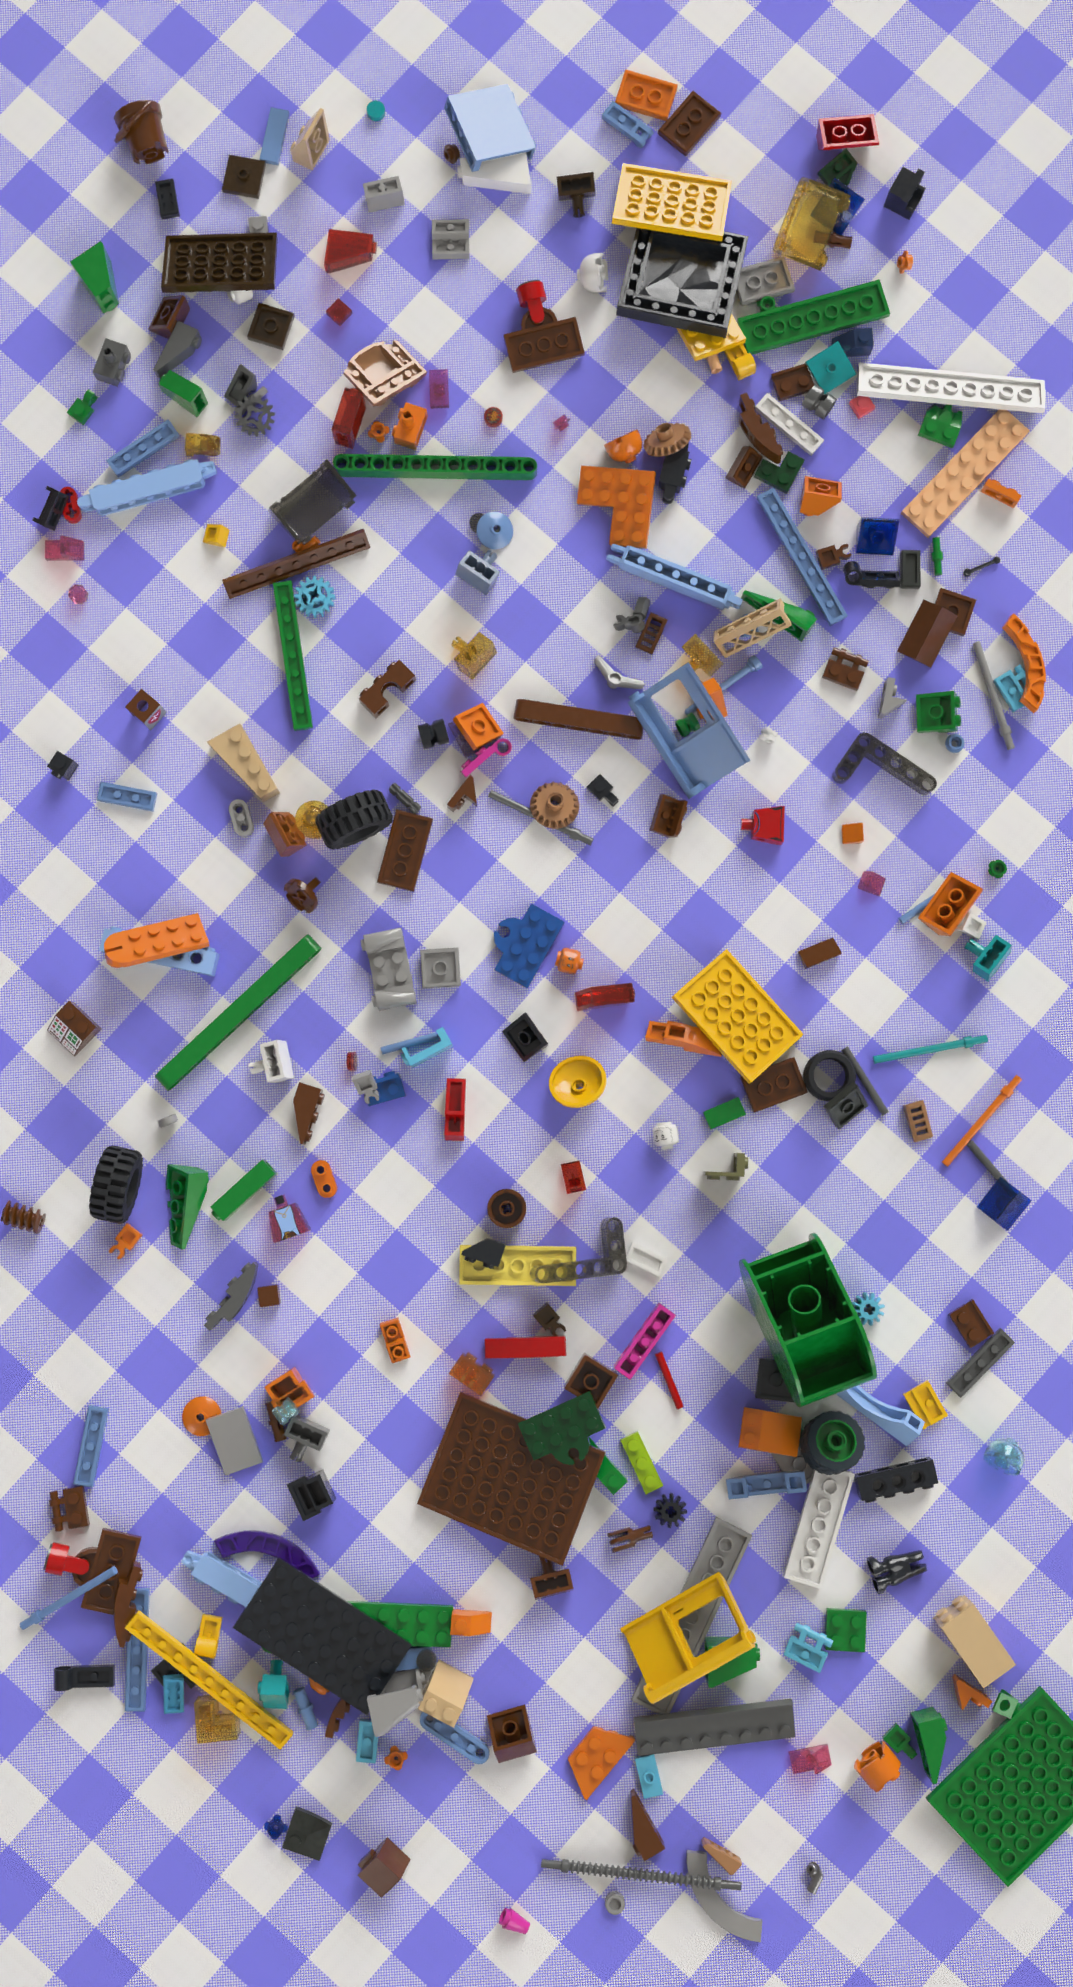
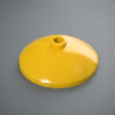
M569 1057L561 1061L553 1069L549 1078V1089L553 1098L561 1105L570 1108L585 1107L595 1102L603 1094L607 1082L606 1073L602 1065L591 1057Z

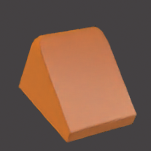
M863 823L842 825V844H861L864 841Z

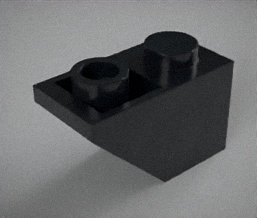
M486 1238L464 1249L461 1255L465 1256L464 1260L475 1263L478 1260L483 1262L482 1266L494 1269V1266L499 1267L506 1244Z

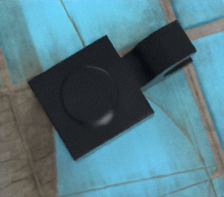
M601 774L587 786V789L599 801L605 798L612 807L619 802V799L610 792L613 790V786Z

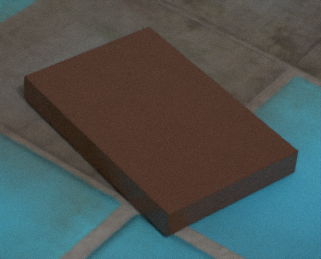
M692 91L658 130V135L683 155L687 156L721 117V112L696 92Z
M795 1057L769 1066L750 1084L742 1076L740 1077L753 1113L808 1093Z

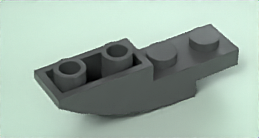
M257 1262L247 1263L241 1270L243 1274L238 1279L234 1277L227 1284L229 1288L226 1292L231 1297L227 1296L219 1304L221 1308L217 1312L213 1310L206 1317L207 1322L204 1326L209 1331L223 1318L229 1322L239 1313L254 1286L259 1265Z

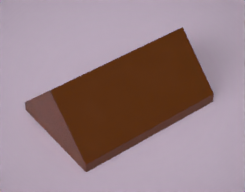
M923 599L897 652L931 668L957 615Z

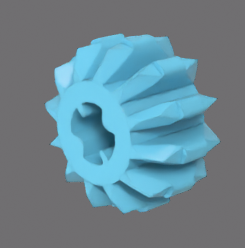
M863 1292V1299L857 1295L856 1299L859 1302H852V1304L856 1306L855 1310L861 1319L862 1325H865L868 1321V1324L872 1326L873 1319L876 1322H880V1319L877 1317L878 1314L884 1316V1313L879 1311V1309L884 1308L885 1305L878 1304L881 1298H875L874 1293H870L868 1297V1294ZM866 1304L872 1307V1310H869L870 1313L864 1311Z

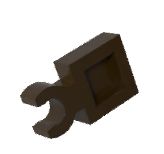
M547 1302L533 1314L545 1331L551 1328L553 1336H558L555 1332L557 1328H561L564 1332L566 1331L562 1323L556 1322L560 1317Z

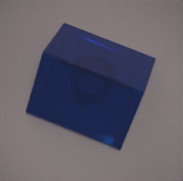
M861 517L856 532V554L894 555L899 519Z
M1000 1177L976 1207L1008 1231L1032 1200Z

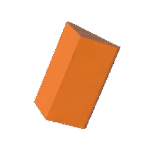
M950 872L918 918L938 935L951 936L980 896L983 888Z

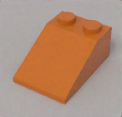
M744 1407L738 1448L797 1457L802 1417Z

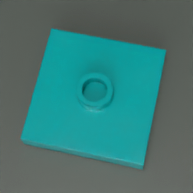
M838 341L805 362L817 385L824 390V394L856 375L853 366Z

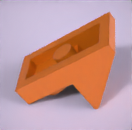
M956 1674L952 1676L957 1702L962 1710L969 1700L979 1707L983 1704L989 1708L992 1700L986 1694Z

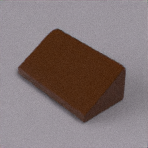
M751 446L742 447L725 478L742 488H746L763 456Z
M830 938L798 951L804 968L807 969L837 957L842 952L834 938Z

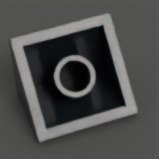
M526 1012L502 1031L523 1062L548 1046V1042Z

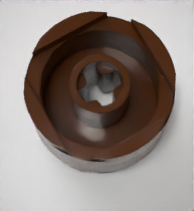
M513 1189L499 1190L489 1199L487 1206L488 1215L491 1221L501 1228L515 1227L525 1217L526 1202L523 1196ZM510 1203V1208L513 1209L512 1212L503 1213L502 1205Z

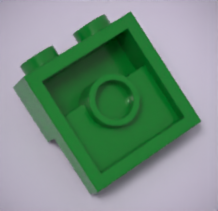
M955 691L916 694L917 732L945 733L958 731V726H961V715H957V708L961 707L960 696H957Z

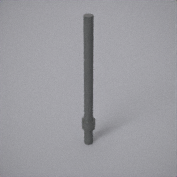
M493 790L490 791L488 797L534 818L530 808ZM566 826L556 829L569 835V838L575 841L579 840L590 846L594 840L580 833L581 830L576 828L572 829Z

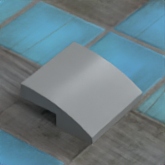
M469 219L432 220L433 260L469 259Z

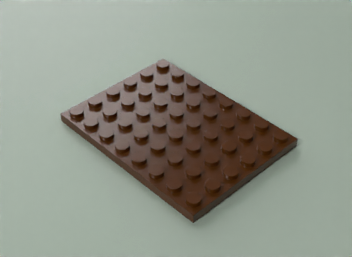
M460 1392L417 1504L563 1566L606 1451L590 1445L586 1457L580 1461L579 1451L576 1448H571L569 1456L574 1459V1465L559 1462L552 1453L533 1460L518 1426V1423L526 1420V1418Z

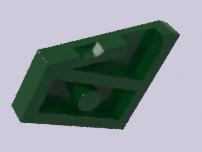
M847 148L817 173L839 202L843 199L846 188L852 178L851 176L858 164Z

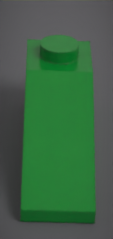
M589 1437L590 1445L599 1448ZM605 1454L597 1478L614 1495L628 1480Z

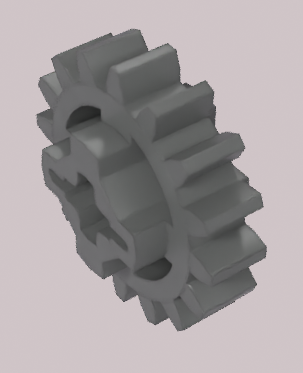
M251 394V399L244 396L245 402L238 401L240 408L235 407V410L239 414L234 415V418L239 419L236 425L243 426L242 432L248 430L249 436L252 432H255V436L258 437V432L260 431L263 435L265 434V428L271 430L269 423L275 422L271 419L275 412H270L273 405H267V398L262 401L261 395L255 398L254 394ZM252 402L259 403L263 407H255ZM246 406L248 410L247 415L242 417L243 408ZM254 410L255 413L260 412L258 420L249 418L251 411ZM267 413V420L263 425L262 417ZM253 423L257 428L249 427L246 424Z

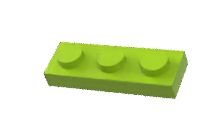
M638 1431L620 1439L645 1494L663 1487Z

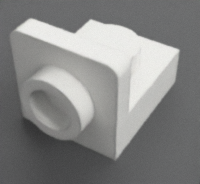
M967 912L955 930L962 931L974 939H980L986 921Z

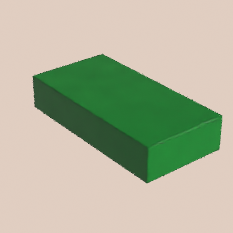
M739 1097L704 1111L703 1115L711 1130L742 1117L746 1113Z

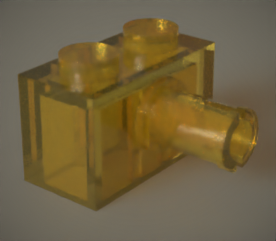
M480 632L469 643H466L460 637L455 638L458 642L455 640L452 642V647L460 652L454 658L458 669L472 680L497 654L494 643Z
M696 634L682 646L684 651L691 657L689 663L694 671L698 668L702 669L711 677L724 664Z

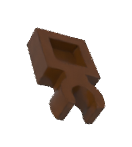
M843 544L837 550L835 545L817 550L816 555L821 570L839 565V559H850L851 553H843V550L848 549L849 545Z

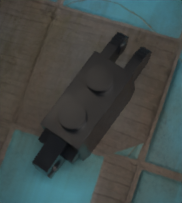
M689 442L681 450L665 456L658 485L664 490L662 501L666 505L673 502L675 493L679 494L681 487H685L687 477L684 476L685 470H689L692 460L688 458L690 453L688 451Z

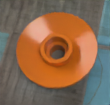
M196 1397L190 1400L184 1407L182 1414L183 1424L190 1433L196 1436L209 1435L210 1432L206 1419L221 1414V1409L209 1397ZM198 1414H203L204 1420H198Z

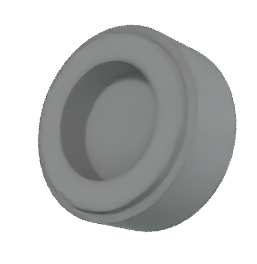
M173 1114L157 1122L159 1127L162 1128L177 1122L178 1119L176 1114Z
M612 1891L606 1896L605 1907L609 1913L617 1915L624 1910L625 1899L620 1892Z

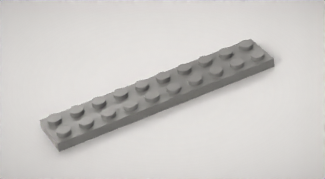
M716 1517L681 1593L717 1572L723 1575L729 1586L751 1540L752 1534ZM723 1596L679 1621L681 1630L694 1657L699 1652L724 1598ZM642 1675L631 1700L658 1714L670 1713L681 1689L655 1704H651L644 1693L643 1686L646 1685V1682Z

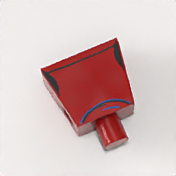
M785 806L754 810L752 812V819L741 818V830H751L752 840L782 845L784 842Z

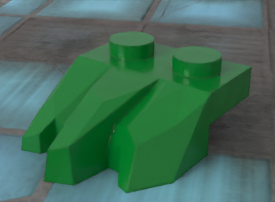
M933 404L925 413L918 436L953 448L962 426L963 412H952V405L945 404L943 409H941L938 405Z

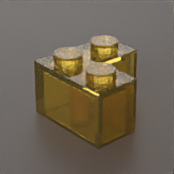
M211 1695L198 1696L194 1702L197 1744L237 1740L241 1733L240 1718L234 1713L220 1714L219 1702Z

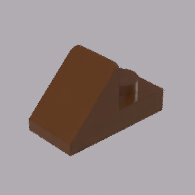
M470 775L447 803V808L452 812L456 809H461L465 803V798L477 807L473 776Z

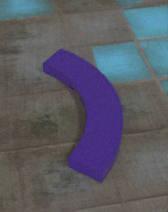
M256 1530L239 1531L214 1540L222 1558L236 1553L256 1551L275 1558L280 1557L312 1579L320 1575L315 1563L300 1547L288 1539L273 1533Z

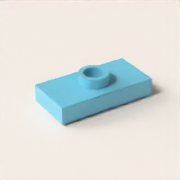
M655 1755L636 1756L635 1762L644 1799L663 1795Z

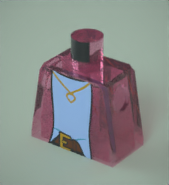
M285 1194L274 1198L277 1209L269 1212L274 1243L311 1231L297 1203L288 1205Z

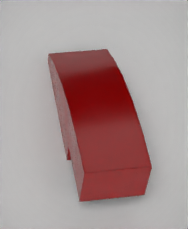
M447 1078L444 1131L446 1141H464L466 1079Z

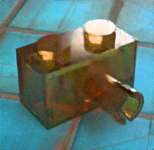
M462 1352L449 1371V1374L481 1396L494 1378L493 1369L485 1363L481 1365L476 1362L477 1358L471 1353L465 1354Z

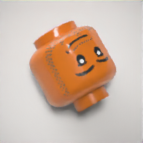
M563 948L562 951H558L555 966H558L557 968L560 972L574 975L578 969L582 970L584 959L581 958L580 951Z

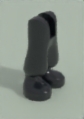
M922 1550L887 1556L883 1559V1562H879L872 1556L867 1557V1565L874 1576L872 1577V1582L877 1594L884 1593L888 1585L896 1586L911 1577L926 1572V1564L914 1566L909 1564L924 1558ZM885 1572H888V1574L885 1576H879Z

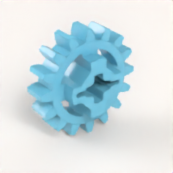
M313 576V580L306 577V583L300 581L301 588H295L296 592L299 593L294 595V598L298 600L295 602L296 606L300 607L301 613L306 611L307 617L311 613L314 618L319 613L323 617L324 611L330 612L329 606L334 607V602L331 601L336 599L335 594H332L335 592L334 588L330 587L329 581L324 583L323 577L317 580L316 576ZM323 589L326 590V592H327V597H325V595L322 594V593H323ZM303 597L308 600L307 606L303 602Z

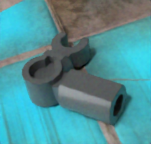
M639 597L631 617L627 616L625 618L623 615H617L616 619L620 623L613 624L615 630L622 631L627 629L632 630L634 633L642 632L645 628L643 620L646 618L651 603L647 597Z

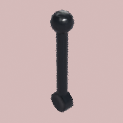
M996 556L993 560L980 566L965 569L963 574L965 577H969L971 573L994 563H1000L1001 559Z

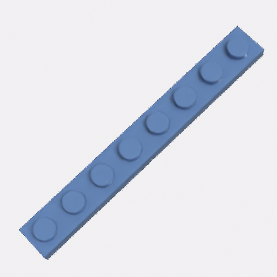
M774 487L758 495L757 500L829 626L847 618L848 615Z

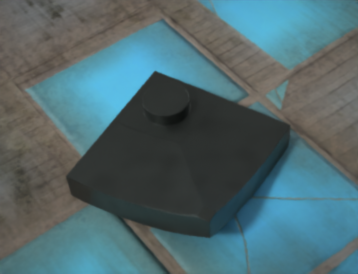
M296 1806L282 1848L320 1861L332 1823L315 1813Z

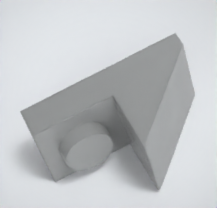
M888 677L884 683L878 714L880 719L907 701L892 697L896 695L897 691L895 678Z

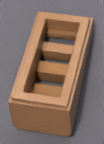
M919 1100L903 1105L913 1141L918 1142L933 1137L924 1101ZM919 1107L920 1111L911 1113V1109ZM914 1116H922L921 1119L913 1121ZM924 1122V1126L915 1128V1124ZM926 1129L927 1133L917 1136L916 1132Z
M705 1837L701 1839L703 1848L730 1875H733L741 1867L742 1861L739 1856Z

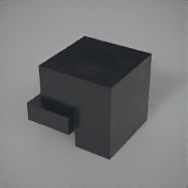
M902 167L888 192L883 207L910 220L926 189L920 185L925 171L918 168L917 172L914 173Z
M323 1469L308 1477L304 1475L287 1484L303 1521L321 1513L322 1508L333 1504L336 1499Z

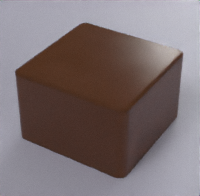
M278 1284L257 1288L260 1307L281 1304Z

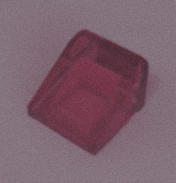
M864 871L858 889L880 896L886 878L873 871Z

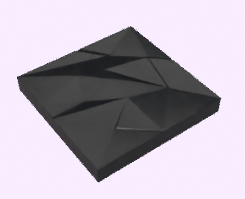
M636 228L617 304L616 316L726 338L749 236L724 231L721 242Z

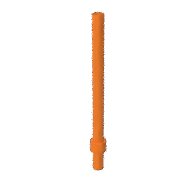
M1018 1075L1007 1086L1004 1085L998 1097L942 1161L945 1166L948 1167L1005 1099L1011 1097L1014 1093L1013 1090L1022 1081Z

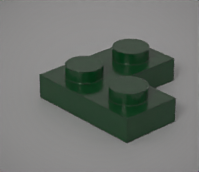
M789 451L780 467L763 459L754 478L787 494L805 459Z

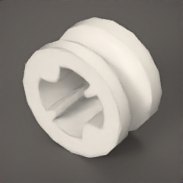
M766 728L761 729L762 735L759 736V739L767 743H775L774 737H777L778 733Z

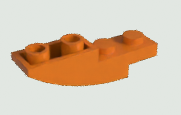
M649 1021L645 1037L646 1041L683 1047L684 1051L722 1057V1053L698 1027L673 1021H667V1023Z

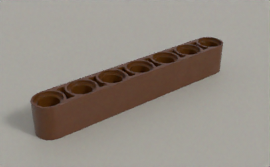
M526 699L516 700L513 717L514 720L636 740L642 739L644 730L637 717Z

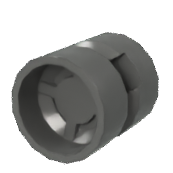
M815 384L803 400L802 406L809 411L815 410L814 414L824 420L837 399L829 393L824 394V390Z

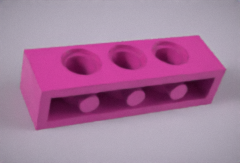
M658 1302L614 1364V1369L631 1380L676 1315Z

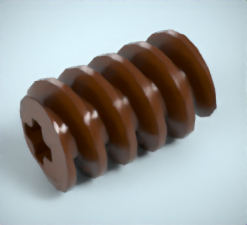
M9 1200L2 1211L1 1222L4 1225L11 1224L14 1228L18 1226L21 1230L26 1228L28 1232L33 1230L35 1234H38L44 1225L46 1213L42 1216L41 1209L33 1213V1207L26 1211V1205L19 1209V1203L17 1202L11 1207V1201Z

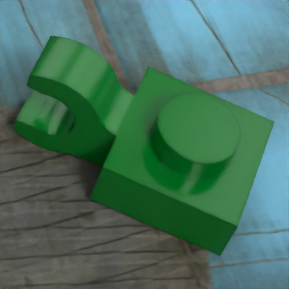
M88 389L84 394L83 400L77 398L67 411V414L84 425L94 412L91 406L98 397L93 391Z
M897 1723L882 1736L897 1754L903 1750L911 1759L917 1755L912 1746L908 1744L911 1740L910 1736Z

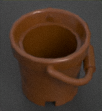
M138 100L121 107L114 115V120L119 130L114 142L118 143L125 138L133 160L137 164H140L139 160H145L146 164L157 162L165 157L164 151L167 154L169 152L161 123L162 112L160 104L152 100Z

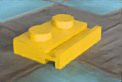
M928 1380L903 1393L912 1412L925 1421L923 1430L948 1416Z

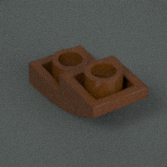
M341 1698L336 1703L329 1719L325 1733L327 1738H333L334 1733L339 1731L340 1719H344L345 1713H349L350 1704Z

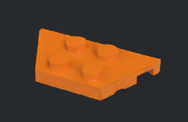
M593 1726L568 1756V1761L585 1800L590 1797L636 1741L634 1736L618 1734L616 1731H606L603 1728Z

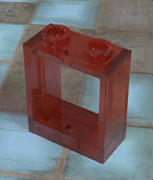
M357 388L344 389L331 429L335 444L351 449L354 447L366 410L363 393L359 392Z

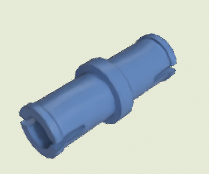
M305 1687L295 1689L293 1694L299 1707L297 1709L298 1713L302 1715L306 1730H312L318 1726L312 1710L314 1708L313 1704L309 1702Z

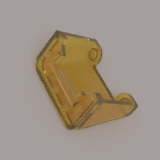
M802 177L797 184L781 225L773 252L821 271L828 260L824 249L838 214L847 211L849 208V198L851 195L810 178Z

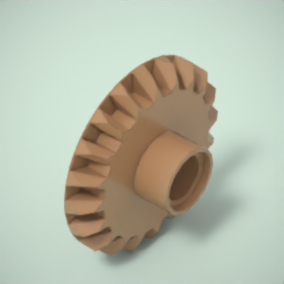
M663 423L656 427L655 431H651V434L647 435L643 445L645 452L655 457L673 454L688 444L691 439V431L685 424Z
M561 782L545 783L534 791L530 800V810L534 819L539 824L552 829L563 828L571 824L578 815V796L568 785H563ZM557 801L559 805H553L551 802Z

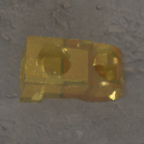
M186 433V456L220 455V437L208 434Z

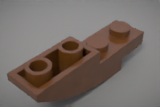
M747 393L741 394L739 406L742 413H740L739 424L744 434L762 455L775 464H779L783 455V449L776 442L774 428H770L768 422L762 424L760 415H757L755 412L753 399H750Z
M132 1561L126 1580L118 1578L114 1595V1625L119 1646L122 1648L131 1638V1633L125 1629V1626L138 1611L136 1610L135 1603L130 1602L135 1600L137 1593L135 1586L137 1581H141L143 1575L141 1564L136 1561Z

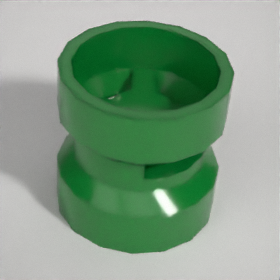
M692 712L687 714L684 719L675 721V726L683 738L688 736L691 731L700 729V724Z

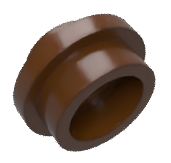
M447 144L444 147V157L452 164L456 163L460 158V152L455 144Z

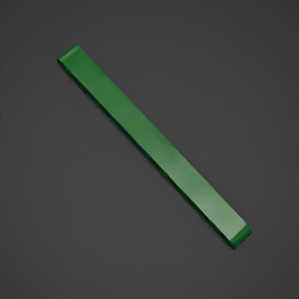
M338 454L333 458L335 473L340 477L532 480L537 475V462L531 457ZM340 463L346 464L344 468L337 467ZM359 463L365 464L363 468L356 467ZM377 464H383V465H384V466H383L382 468H380V469L375 468V466H376ZM396 464L403 465L400 469L393 468ZM415 464L421 465L419 469L412 468ZM433 465L440 466L437 470L431 469ZM457 465L458 469L451 470L450 466ZM475 465L477 469L469 470L468 467ZM492 465L495 466L496 469L490 471L487 469V467ZM508 466H513L515 469L512 471H507L505 468ZM527 466H531L533 470L526 471L524 470V468Z
M309 934L304 936L155 1075V1078L167 1091L174 1088L321 951L320 945Z

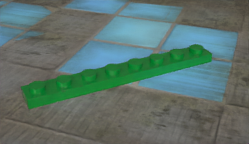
M291 580L273 583L294 731L312 729L313 722L293 584Z

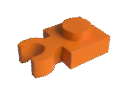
M126 1223L115 1238L119 1243L112 1246L109 1253H113L115 1249H118L120 1254L117 1259H122L125 1255V1249L127 1248L131 1251L143 1234L129 1223Z

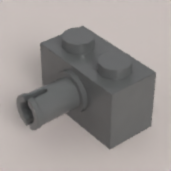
M105 338L93 369V374L97 380L118 387L119 382L124 378L125 366L129 364L131 359V353L127 345Z
M294 1414L284 1433V1436L297 1441L290 1458L294 1460L297 1453H299L296 1461L301 1462L307 1446L320 1451L330 1429Z

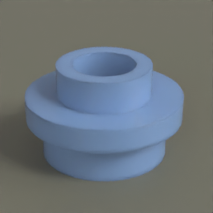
M951 734L945 741L946 749L952 753L960 752L965 744L962 736L958 734ZM956 741L957 747L952 746L951 742Z

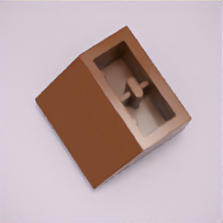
M271 812L263 823L280 857H289L307 846L304 841V834L296 826V819L290 812Z

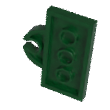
M590 1391L518 1423L533 1460L552 1453L556 1460L568 1465L575 1464L574 1459L569 1456L571 1448H576L579 1451V1459L582 1461L589 1452V1436L606 1429Z

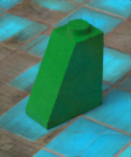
M171 370L160 378L158 385L161 391L195 417H198L208 405L202 388Z

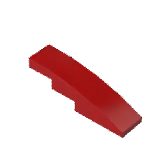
M566 1336L485 1339V1359L567 1356Z

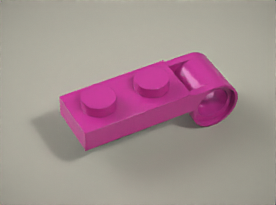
M502 738L487 748L483 746L475 753L477 757L474 760L468 759L461 765L463 769L460 772L464 777H467L494 752L498 756L509 754L512 749L510 741ZM499 742L506 743V752L501 753L498 751L497 745Z

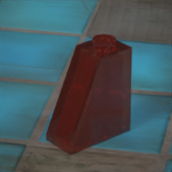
M329 229L324 260L326 273H333L372 261L373 254L377 253V242H374L373 234Z
M632 983L596 986L575 992L577 1011L626 1005L635 1002V990Z

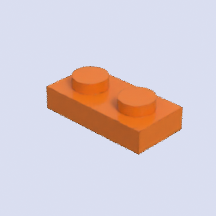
M987 479L980 491L1012 508L1017 505L1022 496L1015 489L1006 488L997 480Z

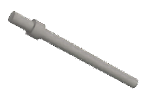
M980 641L975 642L973 647L1000 726V735L1004 738L1007 750L1014 749L1015 746L1011 737L1012 731L1010 725H1007Z

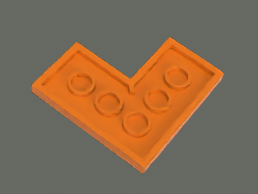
M581 465L577 504L613 508L610 546L617 544L622 547L633 546L635 548L647 549L656 472Z

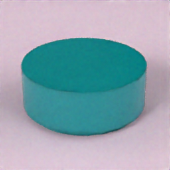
M374 100L367 105L369 119L380 121L384 118L385 107L382 102Z

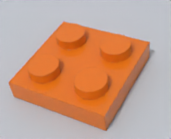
M483 703L456 715L452 719L473 751L500 738L504 734Z

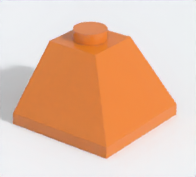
M805 476L800 501V513L806 516H819L840 503L842 499V482Z

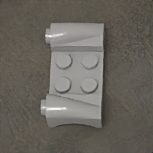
M402 928L363 935L364 939L360 940L361 947L368 954L375 988V995L372 996L373 1006L378 1007L379 1011H384L399 1006L417 1004Z

